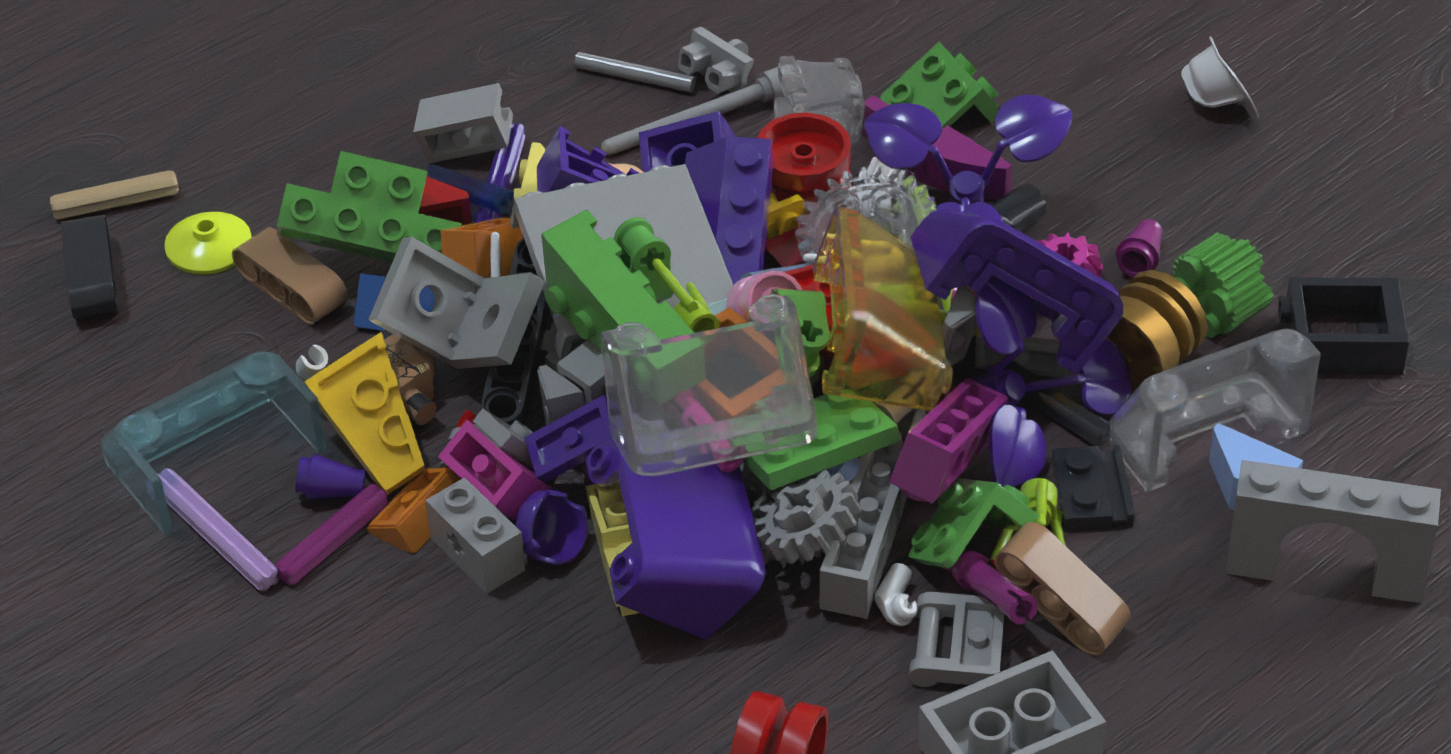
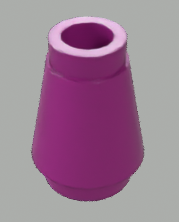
M1151 219L1142 220L1117 246L1116 259L1123 273L1134 277L1139 272L1155 270L1157 268L1163 234L1159 223Z

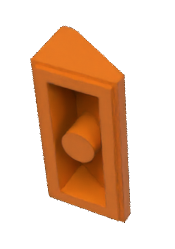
M424 468V471L414 477L372 520L366 529L371 535L405 552L416 553L430 538L425 500L461 479L451 468Z

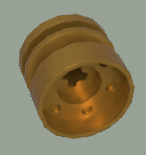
M1148 270L1139 272L1118 291L1124 305L1123 315L1118 324L1106 337L1123 354L1130 369L1129 376L1132 379V391L1137 393L1152 391L1178 364L1186 359L1205 340L1208 329L1203 308L1196 296L1182 282L1167 273Z

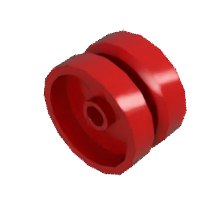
M803 112L787 114L776 118L761 129L758 138L771 139L774 164L771 192L776 196L778 202L797 194L800 195L804 200V220H813L831 212H836L847 202L851 189V172L849 168L851 163V142L849 133L839 122L825 115Z
M761 691L752 692L738 720L730 754H825L829 728L827 708L801 701L787 715V709L782 696Z

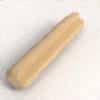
M168 170L55 194L50 197V204L54 218L62 220L178 194L179 188L174 171Z

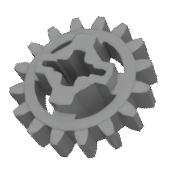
M823 470L816 479H813L810 475L802 478L801 483L795 484L791 482L786 484V487L780 492L771 494L774 503L761 507L760 511L764 517L757 520L755 525L760 531L757 534L758 538L775 560L779 561L785 556L788 563L793 564L800 555H803L806 561H811L815 551L821 549L822 552L827 554L830 552V546L836 541L843 542L846 539L842 532L845 528L856 526L857 522L853 515L861 512V507L857 502L859 497L848 480L845 481L841 473H836L831 477L827 470Z

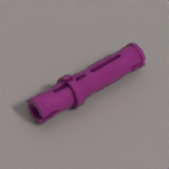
M965 548L952 567L944 568L956 579L955 582L961 588L974 590L1016 624L1026 623L1025 618L1017 612H1021L1029 620L1037 612L1038 605L1036 599L993 569L988 563L987 557L977 551H969Z

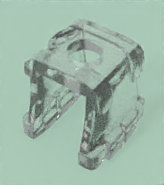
M794 56L779 57L778 78L784 97H775L774 119L787 114L803 112L825 115L839 122L849 133L851 144L856 142L862 131L865 101L862 95L860 78L855 74L852 63L847 58H834V62H808L795 60Z

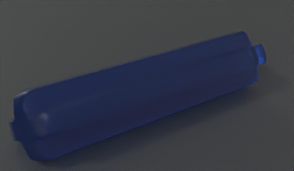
M434 164L428 165L426 170L428 171L427 177L468 192L471 204L503 215L510 214L516 199L514 198L513 190Z

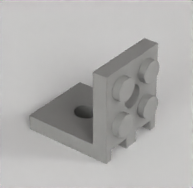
M405 237L400 243L368 320L456 369L511 365L545 281L532 273L483 278L417 239ZM425 286L431 289L435 297L434 306L429 312L422 308L419 301L420 292Z

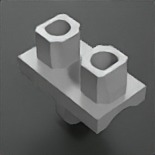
M700 26L692 30L690 44L680 49L678 68L688 75L699 72L705 76L708 88L717 94L726 90L732 93L748 87L747 77L753 66L754 59L748 56V46L741 40L733 39L727 43Z

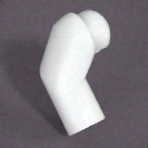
M895 563L891 566L874 594V601L886 621L895 626L908 625L918 610L916 601L910 604L907 600L909 595L903 594L913 578V573L907 566L900 563Z

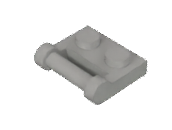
M925 592L918 596L916 615L920 618L916 658L910 663L908 676L913 684L920 687H930L937 682L971 685L1000 673L1005 616L1003 612L981 596ZM944 617L954 618L950 659L936 658L939 621Z

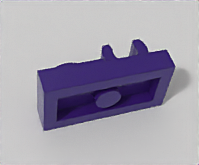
M605 395L524 437L536 478L543 482H547L571 468L586 462L585 458L592 449L606 439H625L614 402Z

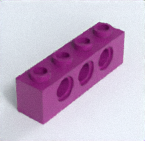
M970 378L963 380L908 432L889 483L901 488L902 493L913 500L933 503L989 446L991 418L999 406L1006 405L1009 397Z

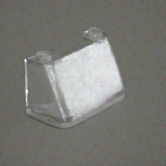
M771 294L759 298L748 309L749 322L662 340H659L652 330L645 328L643 324L635 322L625 323L618 326L617 329L601 332L610 435L629 468L634 473L642 476L665 475L797 447L810 443L816 438L818 434L817 415L796 305L788 295Z
M1282 329L1152 375L1139 385L1110 419L1111 432L1109 443L1112 448L1113 445H1120L1124 464L1143 489L1149 492L1167 485L1168 470L1165 465L1175 462L1177 449L1173 442L1214 428L1217 423L1225 424L1244 417L1255 432L1264 429V424H1274L1284 429L1283 434L1287 439L1307 433L1321 353L1302 333L1291 329Z

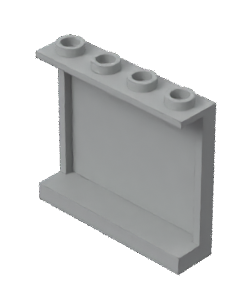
M686 164L673 167L666 165L657 166L648 172L629 176L617 174L607 180L589 184L573 183L564 189L545 193L534 191L514 200L510 225L511 228L520 227L537 275L545 281L542 288L543 292L547 289L541 233L586 209L597 220V226L594 227V230L602 240L609 237L614 238L617 228L630 218L641 217L646 219L653 227L654 236L663 239L670 247L671 273L688 294L686 284L693 282L707 305L727 298L733 286ZM673 293L671 298L657 302V304L667 301L674 309L680 300ZM550 309L557 327L554 346L559 360H562L588 339L581 338L572 323L562 314H555Z

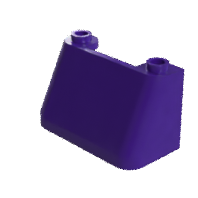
M937 210L925 217L910 236L926 290L946 300L951 294L950 290L959 286H970V289L979 293L992 275L1030 296L1035 310L1052 321L1051 329L1053 335L1059 340V348L1055 354L1058 364L1076 374L1079 373L1123 315L1124 305L1117 289L1112 284L997 218L953 210Z
M611 438L606 439L592 449L585 458L589 477L593 483L602 487L610 486L619 479L632 543L614 558L610 567L615 603L707 640L755 596L765 576V563L740 466L728 473L721 471L712 458L695 441L658 442L656 440Z

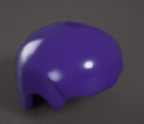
M551 489L539 490L531 494L519 508L515 526L522 532L524 553L533 560L547 564L563 565L573 562L584 548L588 534L587 513L583 506L567 499L568 494Z

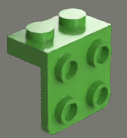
M940 42L933 46L884 91L880 97L882 101L889 105L912 103L926 107L938 117L942 124V129L947 125L950 127L973 105L977 107L991 124L995 121L1000 109L993 100L999 93L983 76L977 81L972 77L977 70L961 52L956 57H953Z
M958 478L956 482H953L939 496V507L931 520L923 523L913 535L911 541L913 547L908 557L916 563L950 568L955 564L982 522H985L990 527L1018 531L1025 523H1036L1040 515L1027 506L1030 499L1010 485L1002 487L997 482Z

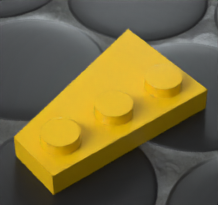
M382 332L304 381L305 390L380 489H383L387 495L424 471V462L399 392V385L390 364Z

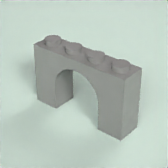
M1241 460L1225 574L1274 581L1279 546L1284 537L1294 529L1304 525L1332 523L1358 531L1374 545L1377 555L1372 596L1421 603L1438 528L1441 489Z

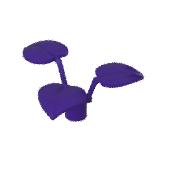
M1020 95L1005 102L1000 107L995 118L996 131L1004 139L997 144L981 176L971 171H962L955 176L950 173L940 151L932 145L942 135V124L938 117L926 107L912 103L889 105L868 116L864 122V127L875 157L887 167L896 170L913 169L924 162L927 152L933 156L944 177V183L949 186L950 202L940 204L934 212L937 210H953L991 216L1003 222L1001 215L996 209L985 203L984 187L990 184V177L1002 152L1009 146L1013 157L1020 162H1035L1049 156L1067 136L1071 127L1072 112L1065 105L1036 95Z
M992 275L979 293L975 292L976 319L981 337L988 348L998 354L1006 355L996 364L987 367L988 374L976 376L973 380L1009 397L1006 405L999 406L990 421L989 458L992 482H997L1002 487L1005 485L1014 487L1039 475L1046 461V444L1040 426L1033 420L1025 419V409L1014 406L1024 396L1025 392L1082 383V399L1086 408L1096 414L1108 415L1120 411L1129 402L1132 394V379L1129 376L1130 369L1123 354L1108 339L1102 342L1080 370L1081 375L1025 383L1018 373L1009 369L1003 370L1024 351L1025 345L1022 339L1028 338L1035 333L1037 319L1035 307L1030 296Z

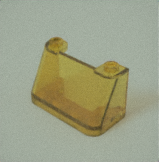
M836 206L831 214L813 264L814 281L830 284L833 328L829 336L827 350L835 352L829 371L824 370L822 375L823 394L931 411L936 407L941 393L946 394L949 391L952 380V367L946 365L938 296L926 290L913 247L858 211Z

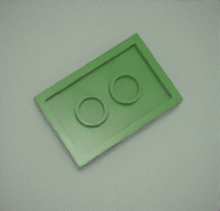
M851 385L836 387L825 395L806 402L793 403L782 411L763 418L750 419L743 425L726 431L745 450L746 455L743 463L769 490L899 442L898 425L857 387H851Z

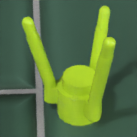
M657 258L654 259L652 262L654 268L680 300L674 307V310L702 341L703 345L708 344L717 334L721 321L711 312L693 282L686 284L688 294L662 261Z
M1044 478L1026 481L1021 486L1020 491L1030 499L1027 506L1040 515L1036 523L1044 527L1049 524L1052 534L1065 545L1061 524L1062 511L1057 508L1058 490L1056 486ZM1002 530L989 561L995 559L997 553L1010 540L1014 530Z

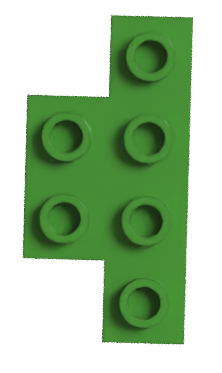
M340 151L331 193L287 183L276 227L278 237L393 262L400 243L405 237H413L442 254L440 230L459 227L462 223L419 214L428 171Z

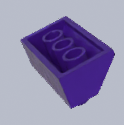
M727 136L686 153V167L734 285L743 274L763 270L774 164L771 139Z

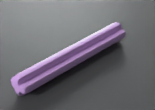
M164 469L160 474H155L152 479L154 491L252 585L260 591H267L271 585L277 584L279 577L277 575L278 569L176 472L172 469Z

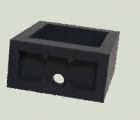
M1289 277L1287 295L1279 296L1278 320L1279 323H1286L1287 326L1283 328L1282 351L1283 355L1291 356L1293 373L1403 374L1409 338L1399 278ZM1306 314L1375 315L1378 334L1308 333Z

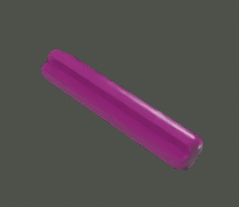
M369 484L276 562L275 567L278 569L277 575L279 579L288 585L296 584L388 505L386 492L376 484Z

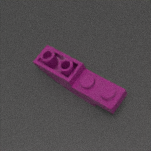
M874 95L862 102L861 135L867 139L868 135L864 127L866 118L877 110L889 106V104ZM948 125L942 129L941 137L932 144L938 148L950 173L954 176L962 171H971L979 176L983 175L993 154ZM927 152V156L922 164L913 169H908L907 177L949 192V186L944 183V177L930 153ZM1000 157L990 177V184L984 187V199L999 200L1011 191L1012 165L1002 157Z

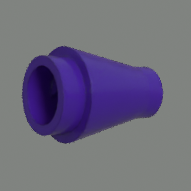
M314 453L312 458L301 456L297 471L295 494L306 495V500L355 497L364 489L366 470L356 469Z

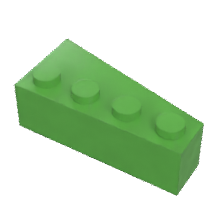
M586 209L541 233L547 289L544 291L546 302L555 314H562L573 324L581 338L589 339L595 344L610 364L619 366L630 377V380L638 390H645L660 404L705 378L703 343L667 301L657 304L656 295L650 286V281L640 270L631 273L619 257L622 255L620 246L612 237L602 240L594 230V227L597 226V220Z

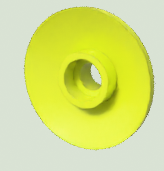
M203 212L178 222L167 234L164 246L168 260L177 269L190 274L209 275L234 267L235 264L232 259L233 249L252 238L248 225L237 216L224 212Z

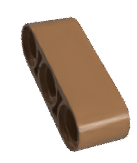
M267 227L232 251L233 262L237 270L247 281L308 325L315 324L348 301L347 288L333 270L290 239L278 237L277 230L272 227Z
M1035 522L1025 523L997 553L994 559L998 572L1020 589L1032 595L1037 601V610L1084 653L1094 656L1101 655L1131 619V612L1127 604L1043 525Z

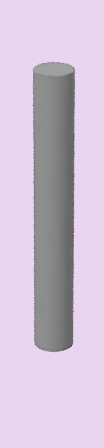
M582 52L576 54L574 62L575 68L690 93L693 92L696 83L694 76Z

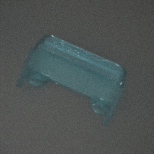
M256 352L122 419L102 438L101 448L104 461L165 534L172 530L161 478L148 464L149 462L270 400L317 453H320L326 449L318 398L280 356L271 352Z

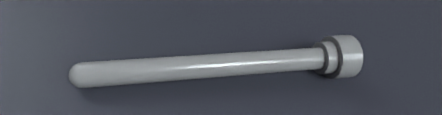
M781 68L770 69L762 72L761 78L756 79L754 85L608 138L602 142L601 150L607 153L606 155H614L640 145L639 132L719 111L721 114L759 100L763 103L770 101L772 104L790 98L788 80Z

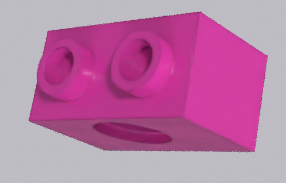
M466 420L438 456L460 478L465 477L501 513L514 521L517 519L519 508L531 494L539 490L553 489L546 482L536 478L535 472L526 464L499 449L469 420Z

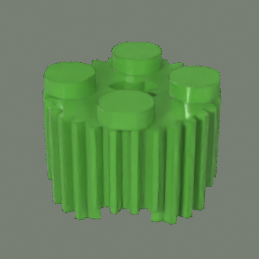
M1217 232L1177 257V260L1174 261L1175 265L1172 266L1174 271L1172 277L1182 282L1196 296L1205 312L1208 326L1206 337L1213 338L1221 333H1229L1267 308L1272 303L1271 299L1274 298L1271 287H1267V284L1263 282L1264 275L1260 274V267L1264 265L1262 254L1256 252V247L1251 246L1248 239H1240L1236 242V239L1230 240L1228 235L1225 236Z

